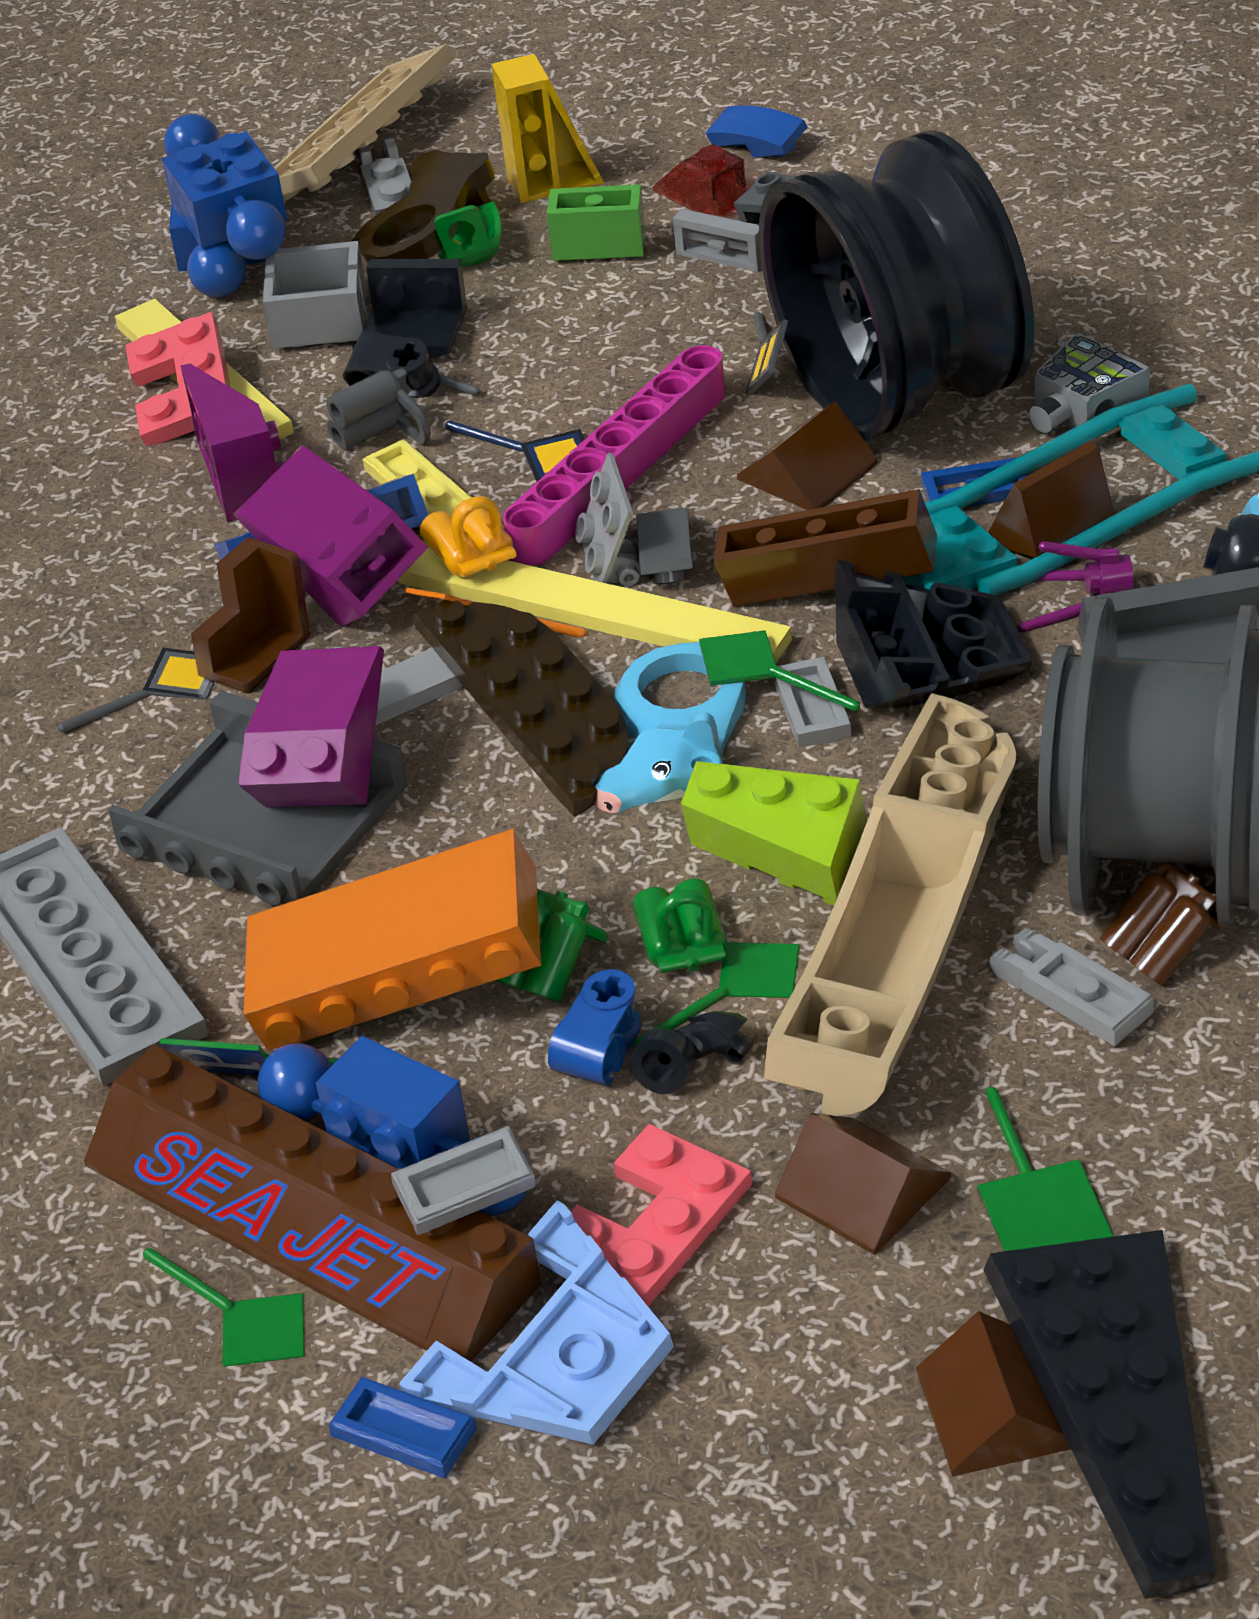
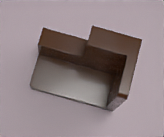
M247 537L216 563L223 607L191 633L198 676L243 692H250L272 672L281 651L295 650L310 636L298 554Z

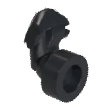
M713 1011L686 1018L691 1023L675 1030H652L642 1038L632 1051L630 1059L632 1072L637 1081L646 1089L659 1094H668L682 1087L693 1073L696 1059L715 1052L725 1056L729 1063L738 1064L753 1046L752 1038L739 1030L747 1019L740 1013Z

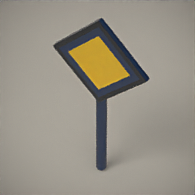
M451 420L445 423L446 429L523 452L536 482L585 440L581 429L522 443Z

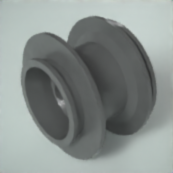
M1097 596L1092 604L1084 637L1082 655H1075L1074 648L1071 645H1058L1056 647L1048 677L1041 733L1038 779V838L1040 854L1044 863H1058L1061 855H1068L1069 893L1072 910L1075 915L1089 916L1093 910L1103 858L1213 866L1216 874L1218 925L1222 927L1233 926L1237 904H1248L1251 914H1259V629H1257V615L1254 605L1242 604L1240 606L1232 654L1227 664L1118 657L1116 614L1113 600L1110 597Z

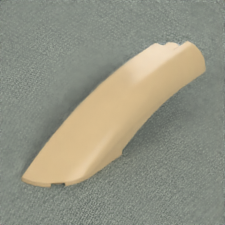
M933 693L930 694L874 795L873 807L856 853L821 937L800 980L768 1037L764 1079L786 1084L795 1090H811L822 1093L821 1114L832 1116L852 1115L866 1110L878 1100L917 1023L952 943L992 837L1016 763V750L1008 733H996L990 726V717L983 712L957 700Z

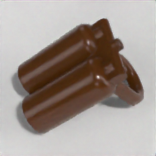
M1164 862L1157 872H1152L1145 876L1099 939L1127 959L1147 977L1164 987L1207 928L1212 926L1219 931L1222 927L1218 925L1217 914L1213 912L1216 907V895L1214 893L1211 894L1198 884L1200 879L1192 873L1187 876L1171 863Z

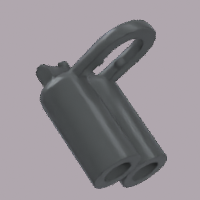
M398 369L394 372L382 370L329 396L326 404L332 420L328 421L327 427L332 441L345 451L398 425L404 433L420 445L428 442L431 436L430 425L424 411L408 395L411 393V388L406 384L407 372L404 369ZM407 410L415 418L419 431L403 415Z

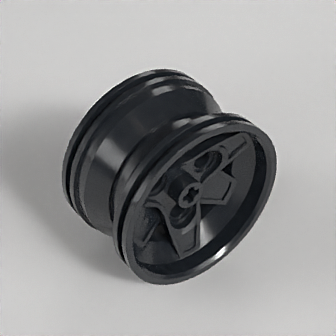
M927 130L892 142L882 152L872 180L835 170L822 173L808 172L793 179L776 183L768 190L760 211L759 248L764 282L776 325L783 319L788 321L783 344L800 380L812 398L823 409L836 401L864 441L875 438L883 433L894 431L902 427L908 419L917 416L942 382L966 396L976 398L1012 386L1022 379L1030 364L1034 343L1033 303L1022 252L1010 219L990 180L971 154L952 137L936 130Z

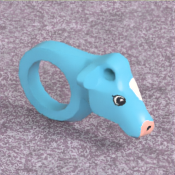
M699 642L679 643L656 648L634 660L623 674L615 688L613 700L624 717L627 731L637 739L621 763L606 770L599 777L595 785L597 789L595 806L610 813H619L646 803L682 798L696 761L723 764V750L744 709L746 700L745 682L723 684L711 699L701 705L685 709H667L653 705L641 695L650 682L665 674L677 671H696L707 674Z

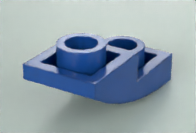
M739 105L728 106L705 134L712 146L734 145L740 147L746 145L753 157L775 156L778 158L790 153L795 148L797 139L808 126L803 119L779 110Z

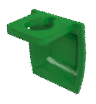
M494 201L477 207L469 205L441 214L434 220L435 228L443 245V249L437 253L439 259H461L462 267L482 263L499 251L502 237V221ZM461 221L455 237L451 238L448 233L449 228L452 224Z

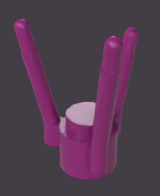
M1046 541L1039 544V549L1042 552L1094 560V562H1086L1084 570L1051 571L1036 581H1084L1087 594L1097 595L1133 589L1134 581L1131 558L1128 554L1119 555L1118 548L1094 549ZM1082 602L1022 622L1018 625L1017 629L1023 633L1080 615Z

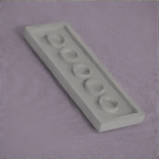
M61 827L0 854V940L102 1086L113 1082L153 1044L163 1048L160 1045V1038L199 1041L209 1036L203 1016Z

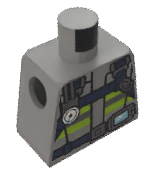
M1077 333L1037 369L1034 376L1035 405L1029 411L1030 420L1034 427L1043 433H1048L1061 423L1073 429L1109 409L1148 397L1150 367L1087 336Z

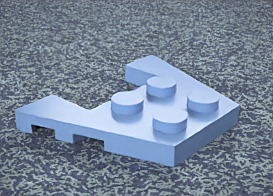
M557 1200L527 1235L534 1239L537 1262L567 1280L489 1371H484L448 1347L435 1341L401 1380L399 1386L403 1392L469 1416L594 1445L673 1349L674 1345L668 1330L624 1277L621 1278L605 1259L601 1248L590 1235L587 1236L582 1231L565 1204Z

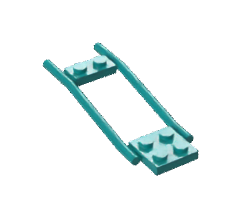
M1190 383L1109 409L944 497L926 502L927 510L937 533L934 571L914 576H904L902 579L908 585L930 589L935 582L970 590L978 588L979 592L997 596L1028 585L1048 572L1054 571L1077 559L1075 557L1046 552L1018 566L1017 557L966 515L962 509L981 500L988 492L1017 481L1018 478L1044 467L1115 428L1121 427V435L1176 477L1178 481L1068 539L1063 544L1095 549L1199 492L1259 472V450L1227 461L1225 460L1226 452L1178 417L1172 409L1193 403L1197 399V391Z

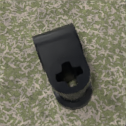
M364 331L359 335L343 373V379L351 386L382 370L394 372L398 369H404L407 372L406 384L411 388V393L408 394L411 398H423L432 395L440 386L441 381L440 373L437 367L428 361V349L420 339L384 335L375 331Z

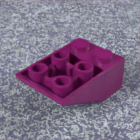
M304 445L299 447L233 514L257 540L298 554L303 589L340 626L363 617L428 548L393 509Z

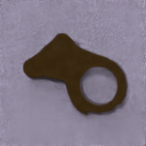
M432 150L419 156L409 167V171L413 176L409 194L370 219L352 239V241H358L360 253L367 264L370 259H429L442 250L443 245L434 224L437 216L469 205L477 207L491 202L486 192V186L494 180L495 171L488 153H448ZM461 221L452 224L449 228L448 233L451 238L455 237ZM428 224L409 239L389 246L394 240L409 230Z

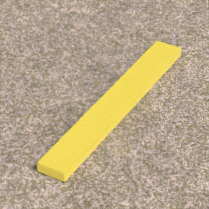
M425 541L423 542L428 547L426 551L399 578V583L476 602L502 605L521 612L531 613L534 616L663 647L679 643L699 642V639L766 630L776 664L792 641L791 626L508 560L497 564L494 571L484 569L463 578L450 572Z

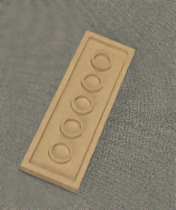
M447 43L386 66L282 159L274 168L279 174L283 200H289L303 188L307 187L309 192H313L328 184L332 180L330 175L332 171L338 170L355 159L353 154L355 150L361 149L377 139V129L384 128L395 122L401 116L398 112L400 108H405L418 101L423 96L420 91L422 88L429 87L444 77L442 70L455 59Z

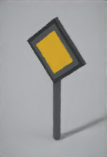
M162 648L143 689L58 724V730L62 733L151 695L207 700L215 681L198 676L194 651Z

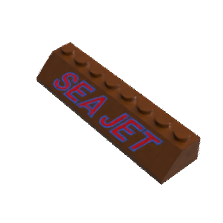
M155 1044L149 1047L112 1083L84 1160L86 1167L425 1351L435 1341H438L472 1362L541 1286L534 1239L481 1211H476L417 1236L392 1185L391 1173L399 1169Z

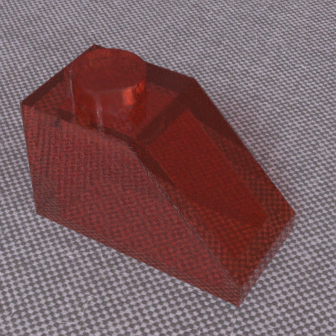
M711 144L701 148L696 154L675 166L653 186V191L692 211L724 217L736 210L734 202L746 192L744 159Z

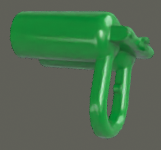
M695 878L682 881L675 886L671 894L660 887H649L636 894L632 901L634 915L649 961L659 969L660 974L688 968L690 972L698 971L700 965L726 960L727 937L709 885L704 880Z
M537 889L541 966L495 981L561 1003L584 939L588 938L606 944L608 934L605 930L585 921L589 905L585 904L584 901L579 902L567 898L568 894L560 890L553 894Z

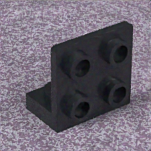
M370 259L366 270L372 311L363 332L375 331L384 335L420 339L428 349L429 358L449 354L467 311L461 259Z

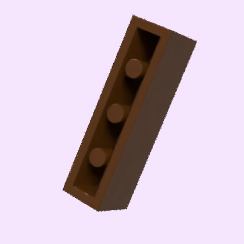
M920 489L720 526L713 562L733 607L835 589V566L837 559L854 563L852 572L884 579L886 571L900 573L901 577L934 571L937 533Z

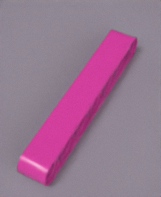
M698 345L683 351L507 508L503 515L504 529L511 536L513 548L517 554L516 557L510 559L511 561L530 566L543 564L575 536L577 519L581 513H586L591 500L590 487L595 472H601L608 452L613 453L626 489L724 399L726 393L722 353L719 349L708 345Z

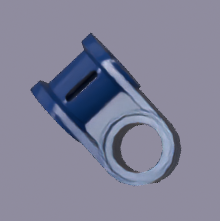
M613 969L603 970L591 975L584 982L582 990L567 1015L559 1022L552 1034L548 1049V1065L551 1070L604 1085L612 1083L614 1078L609 1077L612 1071L619 1072L624 1057L638 1036L642 1026L640 1014L632 1007L636 995L634 981L627 973Z

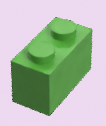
M641 184L550 189L547 221L553 261L644 256L646 227Z

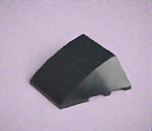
M837 559L835 566L836 643L865 708H895L924 704L931 693L948 698L964 695L1002 684L1030 670L1033 660L1000 596L935 582L930 589L905 584L900 573L886 571L884 579L852 572L854 563Z

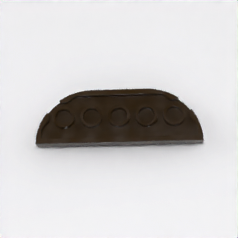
M443 600L435 606L415 611V628L563 806L575 817L595 805L597 796L595 785L599 777L606 770L620 764L628 752L627 726L614 700L563 641L533 614L502 605L473 602L467 606L457 600L454 602Z

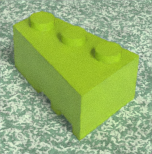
M696 761L681 801L691 845L746 869L754 867L777 877L779 883L794 889L798 886L823 897V902L832 906L835 905L867 823L859 779Z

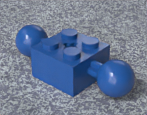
M186 114L176 118L165 132L164 149L167 157L162 158L171 205L202 249L228 240L233 250L244 258L261 260L272 256L279 250L284 241L286 232L284 221H287L278 172L247 131L230 133L221 137L216 125L202 115Z
M171 205L169 230L178 272L188 271L191 283L202 294L215 298L228 296L241 286L246 274V264L266 262V258L251 260L242 257L233 250L228 240L202 249Z
M361 1036L333 1065L318 1049L307 1044L295 1043L274 1050L265 1059L260 1068L258 1091L262 1100L303 1121L322 1114L327 1133L399 1170L472 1141L469 1136L461 1087L458 1080L364 1036ZM521 1149L522 1153L524 1154V1156H525V1158H526V1160H527V1162H528V1164H529V1161H528V1159H527V1157H526L524 1151ZM528 1190L479 1211L489 1216L509 1212L524 1199Z

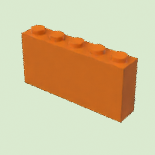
M514 828L247 916L244 1017L266 1049H278L288 1044L301 1043L541 966L536 867Z

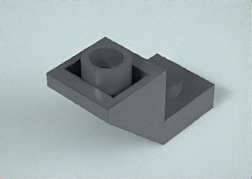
M689 508L636 514L641 575L653 574L654 584L685 580L684 570L694 569Z

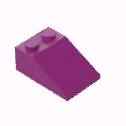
M190 363L181 365L197 443L227 523L236 521L238 519L233 514L283 465L282 460L275 462L273 452L281 450V442L274 420L265 422L259 404Z
M381 646L281 651L245 731L238 786L266 808L367 804L384 649Z

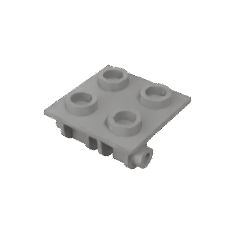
M608 452L601 472H595L590 487L591 500L586 513H581L577 519L575 538L577 543H582L586 555L585 569L587 573L592 574L594 581L621 583L623 586H632L638 582L641 576L640 562L632 537L628 531L633 510L613 453Z

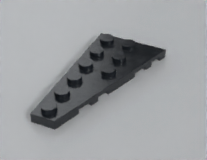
M1163 1230L990 1253L983 1271L1144 1598L1149 1599L1187 1592L1208 1585L1215 1573Z

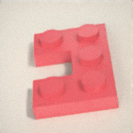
M212 311L198 317L188 318L180 324L157 333L144 335L138 340L125 345L130 375L137 387L174 373L177 374L179 388L152 396L146 401L135 404L140 437L146 446L164 443L195 431L181 365L190 363L231 387L220 328Z
M651 1124L644 1128L613 1163L615 1177L656 1196L629 1228H626L578 1204L571 1210L578 1226L587 1236L590 1235L603 1251L605 1259L621 1278L624 1277L647 1306L653 1302L752 1185L751 1170Z

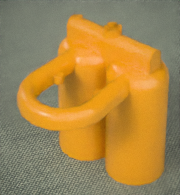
M477 496L462 501L456 506L452 516L443 511L433 512L422 521L420 526V534L423 540L450 572L456 576L464 578L484 569L494 571L497 564L517 556L513 548L511 536L502 527L500 510L497 504L489 497Z

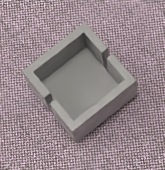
M358 241L283 248L266 258L263 307L272 349L295 348L335 342L345 343L358 340L365 327L366 283Z

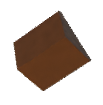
M834 401L797 426L738 473L737 480L803 509L810 510L827 505L877 464V457L836 401Z
M1091 440L1014 483L988 533L1010 551L1039 557L1046 553L1039 549L1041 542L1063 543L1115 514L1099 447L1095 442Z
M810 1113L775 1191V1198L875 1255L951 1178V1172L853 1117Z
M978 1311L916 1367L917 1375L952 1477L1071 1450L1010 1324Z

